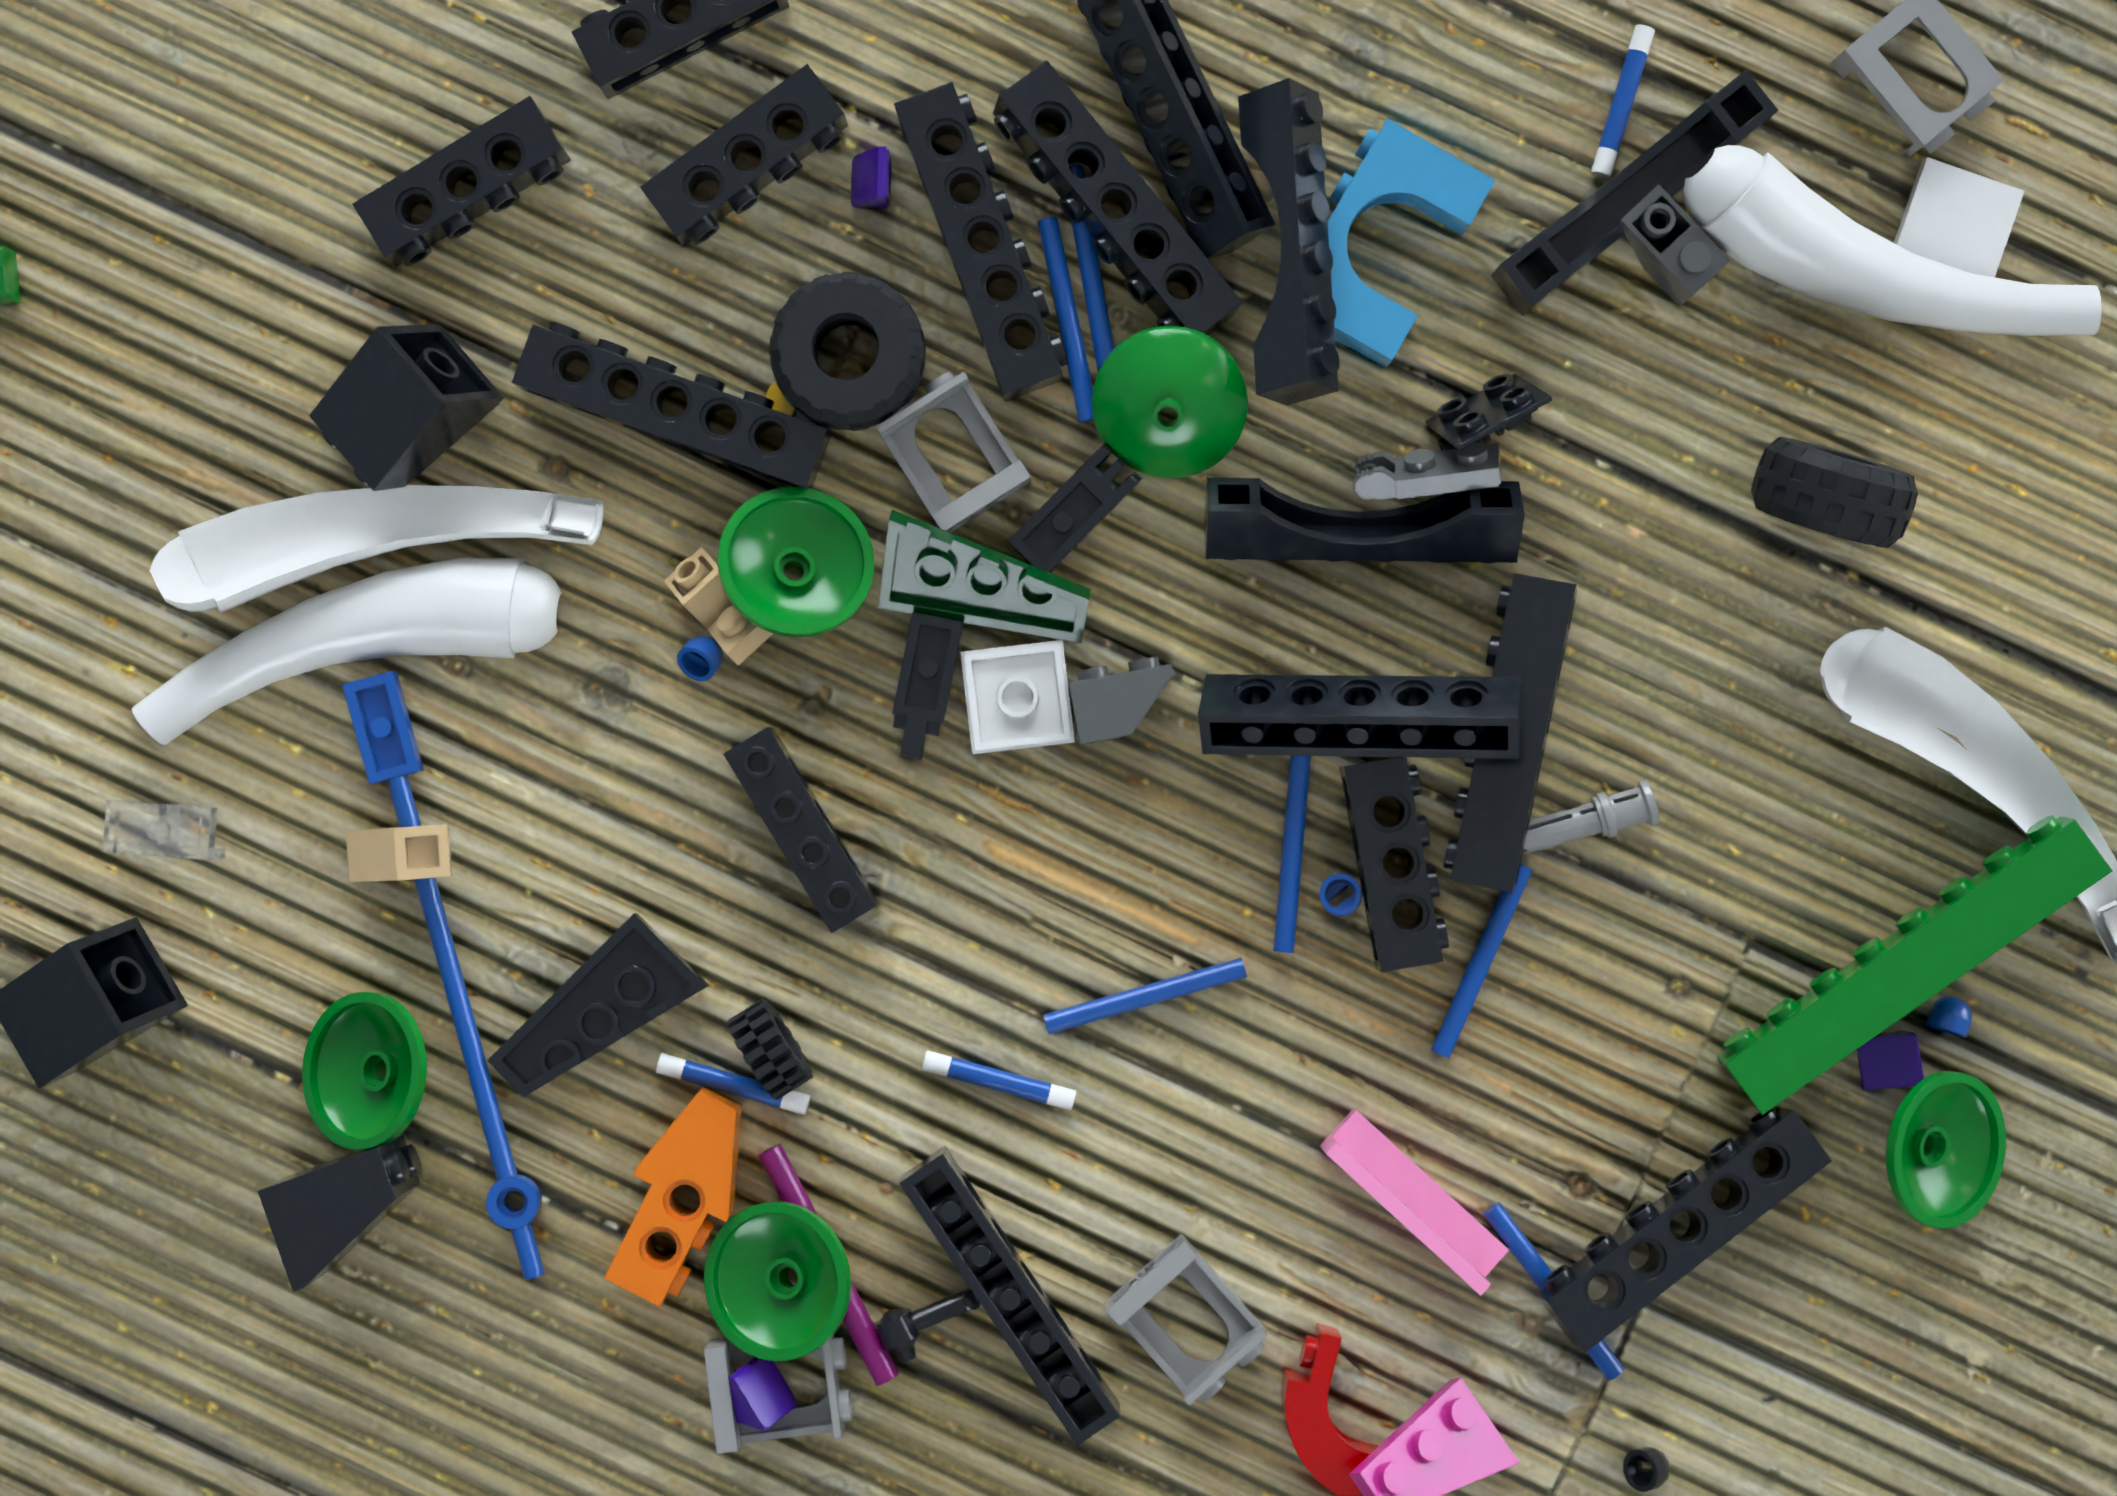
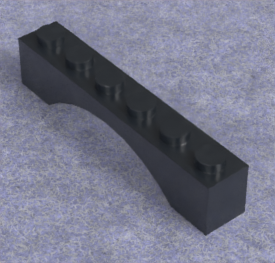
M1747 70L1743 71L1607 183L1502 262L1492 273V279L1523 316L1623 237L1625 233L1619 221L1658 184L1673 197L1684 188L1686 178L1693 177L1709 162L1715 152V148L1727 145L1738 146L1779 110Z
M1290 78L1238 96L1241 146L1256 160L1269 181L1277 204L1281 228V263L1276 290L1266 320L1253 343L1256 395L1286 406L1338 392L1337 371L1340 366V359L1335 344L1334 320L1336 318V305L1332 298L1331 283L1333 256L1329 248L1327 223L1330 208L1326 199L1324 177L1327 162L1322 147L1321 132L1323 107L1318 92Z
M1207 478L1204 519L1206 559L1517 563L1525 516L1519 481H1501L1499 487L1444 493L1418 504L1391 510L1357 512L1328 509L1304 503L1277 491L1259 478Z

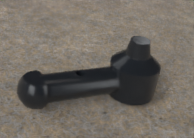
M969 1287L957 1294L913 1312L911 1309H892L886 1312L881 1320L875 1323L884 1349L896 1352L902 1362H907L916 1357L914 1345L921 1330L967 1311L975 1310L981 1306V1303Z

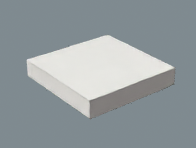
M1927 157L1921 162L1894 244L1926 259L1971 274L1995 278L2025 191Z
M1063 640L960 652L973 755L1075 743Z

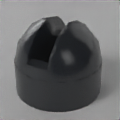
M1643 1447L1632 1450L1624 1458V1476L1629 1485L1637 1491L1647 1492L1654 1490L1668 1480L1669 1461L1663 1452L1656 1448ZM1642 1461L1650 1463L1652 1468H1642Z

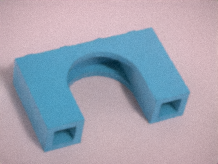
M1388 118L1380 132L1370 128L1355 154V156L1363 161L1354 177L1347 173H1344L1329 199L1337 204V207L1327 222L1329 248L1333 256L1331 283L1332 298L1336 305V318L1334 320L1335 339L1385 368L1388 367L1395 357L1418 315L1368 287L1357 276L1350 264L1347 253V236L1351 224L1358 216L1370 208L1394 203L1415 208L1463 236L1496 181Z

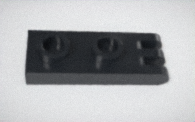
M1104 443L1008 540V543L1030 565L1051 573L1142 480L1136 472L1130 474L1121 486L1114 480L1128 465L1121 457L1106 471L1100 466L1113 451L1107 443Z

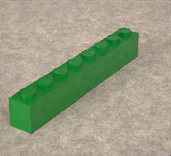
M2051 815L2035 823L2027 830L2026 834L2029 838L2013 850L2010 846H2006L1991 854L1982 863L1986 869L1970 880L1966 877H1961L1948 884L1939 892L1942 898L1940 901L1927 910L1918 907L1904 915L1895 924L1898 930L1883 941L1876 937L1861 945L1852 954L1855 960L1840 971H1837L1836 968H1831L1818 975L1809 984L1812 990L1797 1001H1794L1793 998H1788L1778 1003L1766 1014L1769 1020L1753 1032L1750 1028H1745L1731 1036L1723 1044L1726 1050L1717 1057L1751 1104L1762 1115L2111 873L2113 870L2075 819L2062 816L2055 819Z

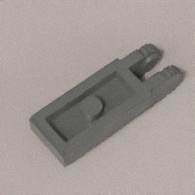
M1473 442L1460 450L1450 449L1434 452L1429 449H1417L1408 452L1404 456H1396L1395 458L1385 451L1374 452L1372 455L1367 453V455H1362L1361 458H1358V462L1355 463L1356 478H1354L1353 490H1356L1355 494H1358L1359 498H1364L1365 501L1367 499L1372 501L1373 498L1377 500L1390 498L1405 499L1499 487V484H1501L1499 443L1485 445L1481 442Z

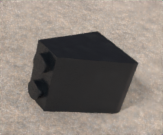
M441 324L381 326L373 331L309 416L321 429L325 441L337 449L354 468L356 477L373 491L406 487V485L497 407L504 397Z
M137 917L65 944L0 989V1023L38 1088H42L79 1071L188 1006Z
M404 1135L398 1136L388 1144L386 1143L369 1150H359L289 1175L258 1191L293 1292L303 1289L329 1272L420 1184L418 1174L422 1173L421 1161L415 1147L412 1144H406Z

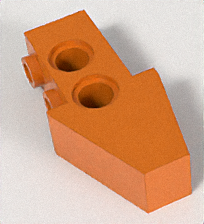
M703 1087L638 1164L633 1176L651 1184L604 1279L659 1307L665 1301L668 1294L675 1297L679 1296L692 1270L684 1266L692 1247L701 1251L715 1225L714 1222L707 1219L709 1214L727 1222L735 1209L742 1113L741 1103L711 1088ZM680 1185L694 1187L700 1195V1206L694 1210H687L679 1206L675 1199L676 1187ZM653 1233H669L676 1241V1253L670 1256L658 1254L651 1243Z

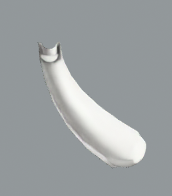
M1727 145L1715 148V152L1709 162L1693 177L1685 179L1683 194L1684 203L1689 215L1723 252L1742 266L1811 299L1888 321L1962 332L2050 336L2095 335L2099 330L2102 306L2100 291L2097 285L2022 283L1971 274L1912 254L1851 220L1803 184L1768 152L1762 156L1754 150L1742 146Z
M406 485V487L379 491L363 488L312 493L242 508L178 531L179 536L167 543L157 553L152 562L150 572L164 600L172 606L189 612H204L217 608L219 613H222L268 592L333 567L405 547L484 538H537L592 545L596 542L601 531L604 506L601 500L540 491L479 486Z
M453 558L385 571L311 597L242 632L187 666L132 707V712L139 724L153 739L162 745H166L215 710L273 682L332 664L399 655H469L514 659L515 653L529 652L541 648L557 634V606L562 592L556 581L549 574L537 567L524 564L525 558Z
M1885 626L1879 630H1855L1833 642L1822 660L1820 676L1827 698L1836 708L1841 710L1844 720L1886 738L1947 771L2001 810L2026 836V832L2030 827L2051 815L2055 819L2062 816L2075 819L2113 871L2076 896V898L2083 906L2111 962H2116L2117 860L2097 825L2047 755L1999 702L1942 656ZM1939 729L1957 737L1958 740L1963 744V746H1961L1959 743H1957L1955 740L1950 738L1948 735H1946Z

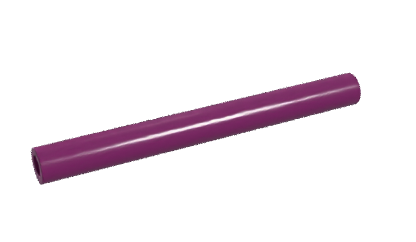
M781 1143L760 1153L758 1157L781 1202L797 1204L817 1214ZM851 1281L850 1301L843 1322L876 1386H879L895 1378L899 1372L888 1350L884 1349L878 1331Z

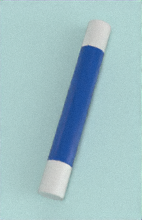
M1635 25L1591 170V174L1598 178H1611L1655 30L1649 26Z
M928 1050L922 1067V1071L1067 1110H1072L1076 1096V1090Z
M661 1053L656 1068V1073L802 1115L806 1114L811 1095L793 1090L776 1100L762 1087L759 1080Z

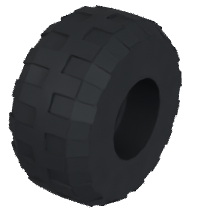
M843 272L814 278L812 282L799 287L789 296V300L779 310L774 321V328L770 337L769 354L776 383L786 400L795 410L826 428L859 431L883 423L902 406L910 402L922 380L925 368L926 347L919 319L911 305L899 292L890 287L886 282L873 276L861 275L858 272ZM844 325H857L866 328L876 336L879 342V353L875 364L866 374L852 380H839L830 377L821 370L818 364V351L822 340L832 330Z
M1778 437L1765 447L1751 488L1756 509L1766 514L1835 537L1882 548H1889L1897 540L1903 538L1918 496L1914 476L1909 473L1845 452L1786 437Z

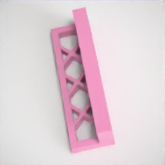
M1353 1108L1320 1145L1322 1150L1481 1296L1491 1285L1485 1278L1486 1275L1506 1255L1509 1249L1362 1114Z

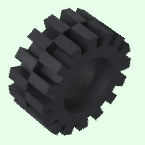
M762 998L728 1020L727 1025L730 1028V1034L736 1040L734 1042L737 1048L743 1053V1058L747 1065L749 1064L752 1068V1073L757 1080L761 1081L762 1087L769 1092L773 1099H780L813 1078L812 1069L807 1064L809 1062L801 1052L800 1045L794 1040L792 1032L788 1026H785L779 1013H776L774 1007L765 998Z

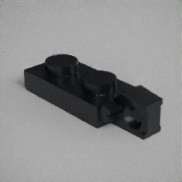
M912 612L892 712L895 715L893 728L905 730L900 755L903 757L922 760L927 734L939 736L941 724H944L964 625L963 622Z

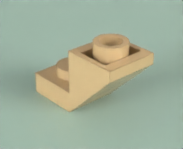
M703 547L698 549L690 558L683 560L676 567L675 571L664 580L682 605L709 631L724 652L737 665H740L774 634L752 624L734 608L721 585L717 562Z
M449 824L346 831L349 882L398 881L453 876Z

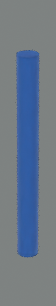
M1069 166L1072 174L1076 177L1084 178L1083 166ZM1082 221L1079 224L1072 222L1097 371H1099L1104 360L1114 349L1099 257L1091 242L1093 236Z
M1044 218L1037 223L1063 348L1069 363L1067 367L1079 423L1094 421L1092 411L1093 387L1058 218Z
M1290 755L1273 951L1294 953L1311 756Z
M1521 864L1515 894L1500 892L1432 1045V1051L1450 1058L1533 871L1531 868Z
M1238 958L1047 1013L1043 1016L1048 1034H1053L1247 977L1242 958Z
M1500 1202L1493 1204L1483 1215L1541 1291L1546 1287L1543 1284V1280L1552 1271ZM1603 1339L1587 1351L1608 1381L1618 1377L1625 1368Z

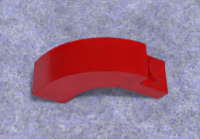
M1317 1323L1314 1336L1306 1335L1302 1343L1299 1366L1305 1367L1304 1373L1284 1368L1281 1385L1284 1420L1299 1458L1318 1482L1337 1496H1363L1349 1474L1379 1445L1363 1442L1348 1436L1329 1417L1328 1392L1342 1337L1337 1328Z

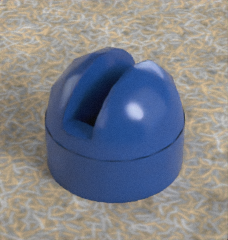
M704 635L695 636L687 641L678 652L677 663L682 672L689 678L696 681H707L719 669L722 663L723 652L714 638Z
M1347 874L1331 875L1322 883L1319 895L1322 906L1331 915L1345 917L1354 913L1360 906L1362 899L1360 886L1353 877ZM1350 887L1354 893L1333 908L1329 902Z
M1943 997L1932 1005L1925 1025L1951 1035L1967 1038L1971 1026L1972 1012L1969 1005L1962 999Z

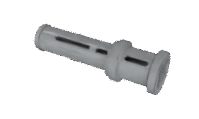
M1647 780L1639 781L1637 788L1609 796L1604 792L1597 793L1595 797L1591 798V803L1530 820L1523 855L1601 833L1602 837L1607 836L1611 838L1617 836V832L1620 829L1648 822L1651 826L1659 824V812L1649 782Z

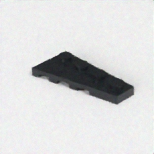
M634 913L487 1061L522 1097H525L708 987L709 984L638 913Z

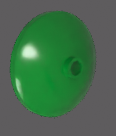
M1160 326L1145 329L1118 344L1100 367L1092 395V411L1096 428L1103 442L1113 449L1112 454L1117 458L1121 457L1128 464V467L1143 474L1159 478L1192 476L1220 462L1232 450L1240 438L1248 410V394L1245 379L1239 365L1229 351L1210 336L1197 330L1180 326ZM1171 407L1176 410L1178 416L1174 420L1166 421L1160 417L1158 412L1162 408Z
M781 487L754 496L739 507L731 516L720 539L717 566L720 582L726 596L734 608L749 622L765 631L781 636L811 637L839 627L849 620L861 607L873 580L874 552L864 525L856 514L841 501L815 489ZM795 568L800 571L802 577L798 580H790L785 576L784 570Z
M357 992L346 995L335 1001L324 1011L309 1036L302 1066L304 1097L313 1121L319 1130L333 1143L352 1150H369L386 1143L388 1144L400 1136L417 1113L424 1094L427 1077V1058L424 1041L414 1018L397 1000L374 992Z
M1943 1071L1932 1074L1920 1081L1900 1103L1889 1127L1886 1140L1885 1163L1892 1193L1901 1209L1914 1221L1939 1229L1957 1227L1977 1215L1989 1201L2001 1176L2006 1152L2004 1118L1999 1103L1986 1084L1972 1075L1955 1071Z
M775 1201L748 1207L735 1214L722 1226L712 1241L707 1254L704 1269V1288L706 1300L714 1321L726 1338L736 1347L759 1359L788 1361L808 1355L819 1349L838 1330L850 1301L851 1273L845 1250L839 1238L821 1217L797 1204ZM789 1268L794 1269L797 1273L798 1279L795 1285L788 1279Z

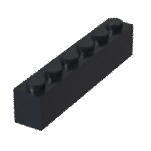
M1514 573L1511 586L1502 585L1496 615L1505 618L1501 637L1491 636L1486 666L1494 667L1492 677H1521L1522 722L1519 759L1465 758V767L1473 768L1469 789L1463 787L1459 789L1454 812L1455 818L1462 819L1459 839L1449 838L1443 866L1445 869L1452 870L1450 880L1453 882L1515 894L1577 596L1576 584Z

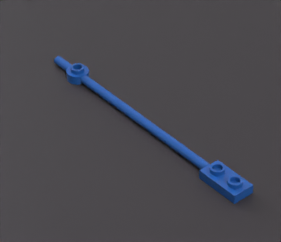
M389 671L342 684L369 784L375 785L387 781L399 827L421 826L407 775L424 771L397 671ZM436 878L414 879L498 1181L488 1192L486 1199L487 1212L497 1225L511 1229L524 1279L536 1278L545 1274L531 1221L537 1216L541 1208V1192L532 1179L517 1174ZM511 1191H517L524 1197V1206L522 1208L515 1209L510 1206L508 1195Z

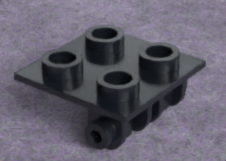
M1516 373L1513 375L1502 374L1487 381L1483 385V390L1467 399L1458 398L1443 404L1437 410L1438 414L1426 420L1425 423L1442 437L1437 440L1441 451L1450 449L1460 450L1473 442H1479V439L1486 444L1491 441L1490 433L1495 432L1497 436H1501L1505 433L1504 428L1510 431L1531 420V414L1537 411L1539 407L1551 402L1552 397Z

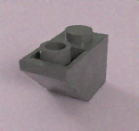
M1659 184L1619 221L1643 269L1678 306L1691 298L1730 261L1727 255Z
M1151 657L1128 662L1129 672L1109 675L1107 666L1077 671L1078 681L1071 682L1068 685L1079 744L1084 745L1131 736L1172 677V665L1160 666L1159 658Z

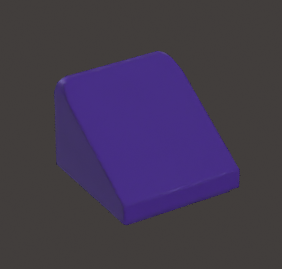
M886 146L875 147L853 158L851 174L852 207L888 209V206H890L892 159Z
M1904 1030L1879 1034L1856 1050L1863 1090L1910 1087L1917 1085L1924 1079L1918 1038L1913 1032Z
M754 1357L729 1376L737 1423L759 1430H767L797 1405L792 1391L774 1361Z

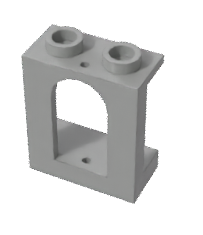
M1938 0L1903 1L1830 63L1843 79L1853 71L1912 141L1913 145L1904 151L1908 158L1922 147H1925L1931 154L1955 134L1949 125L1963 114L1969 121L1975 118L1995 101L1989 92L2004 81L2002 76ZM1914 20L1920 23L1965 80L1966 94L1964 100L1959 107L1951 112L1940 113L1930 110L1925 106L1879 51L1880 48Z
M964 371L956 377L951 372L937 377L925 386L924 389L928 393L911 405L909 402L906 403L883 423L876 426L880 436L937 526L950 533L1031 483V476L1021 460H1018L970 385ZM935 409L951 411L962 420L995 472L994 476L954 501L951 500L915 440V428L919 419L927 412Z
M1182 1233L1105 1301V1310L1119 1327L1123 1325L1182 1391L1184 1400L1189 1406L1198 1397L1202 1401L1211 1398L1225 1384L1226 1380L1223 1377L1225 1373L1237 1363L1242 1367L1246 1366L1265 1347L1261 1341L1267 1337V1333L1262 1323ZM1180 1273L1186 1277L1217 1312L1228 1328L1229 1337L1225 1349L1220 1355L1211 1360L1200 1361L1189 1357L1143 1307Z
M833 1335L819 1349L806 1355L813 1356L824 1363L828 1389L827 1395L819 1402L796 1406L767 1430H759L736 1422L729 1376L735 1373L734 1364L749 1362L754 1356L736 1347L726 1337L710 1339L704 1348L716 1453L737 1452L741 1443L833 1432L834 1439L842 1438L845 1422L853 1421L851 1393L849 1389L841 1390L839 1370L846 1369V1352L843 1338H834Z

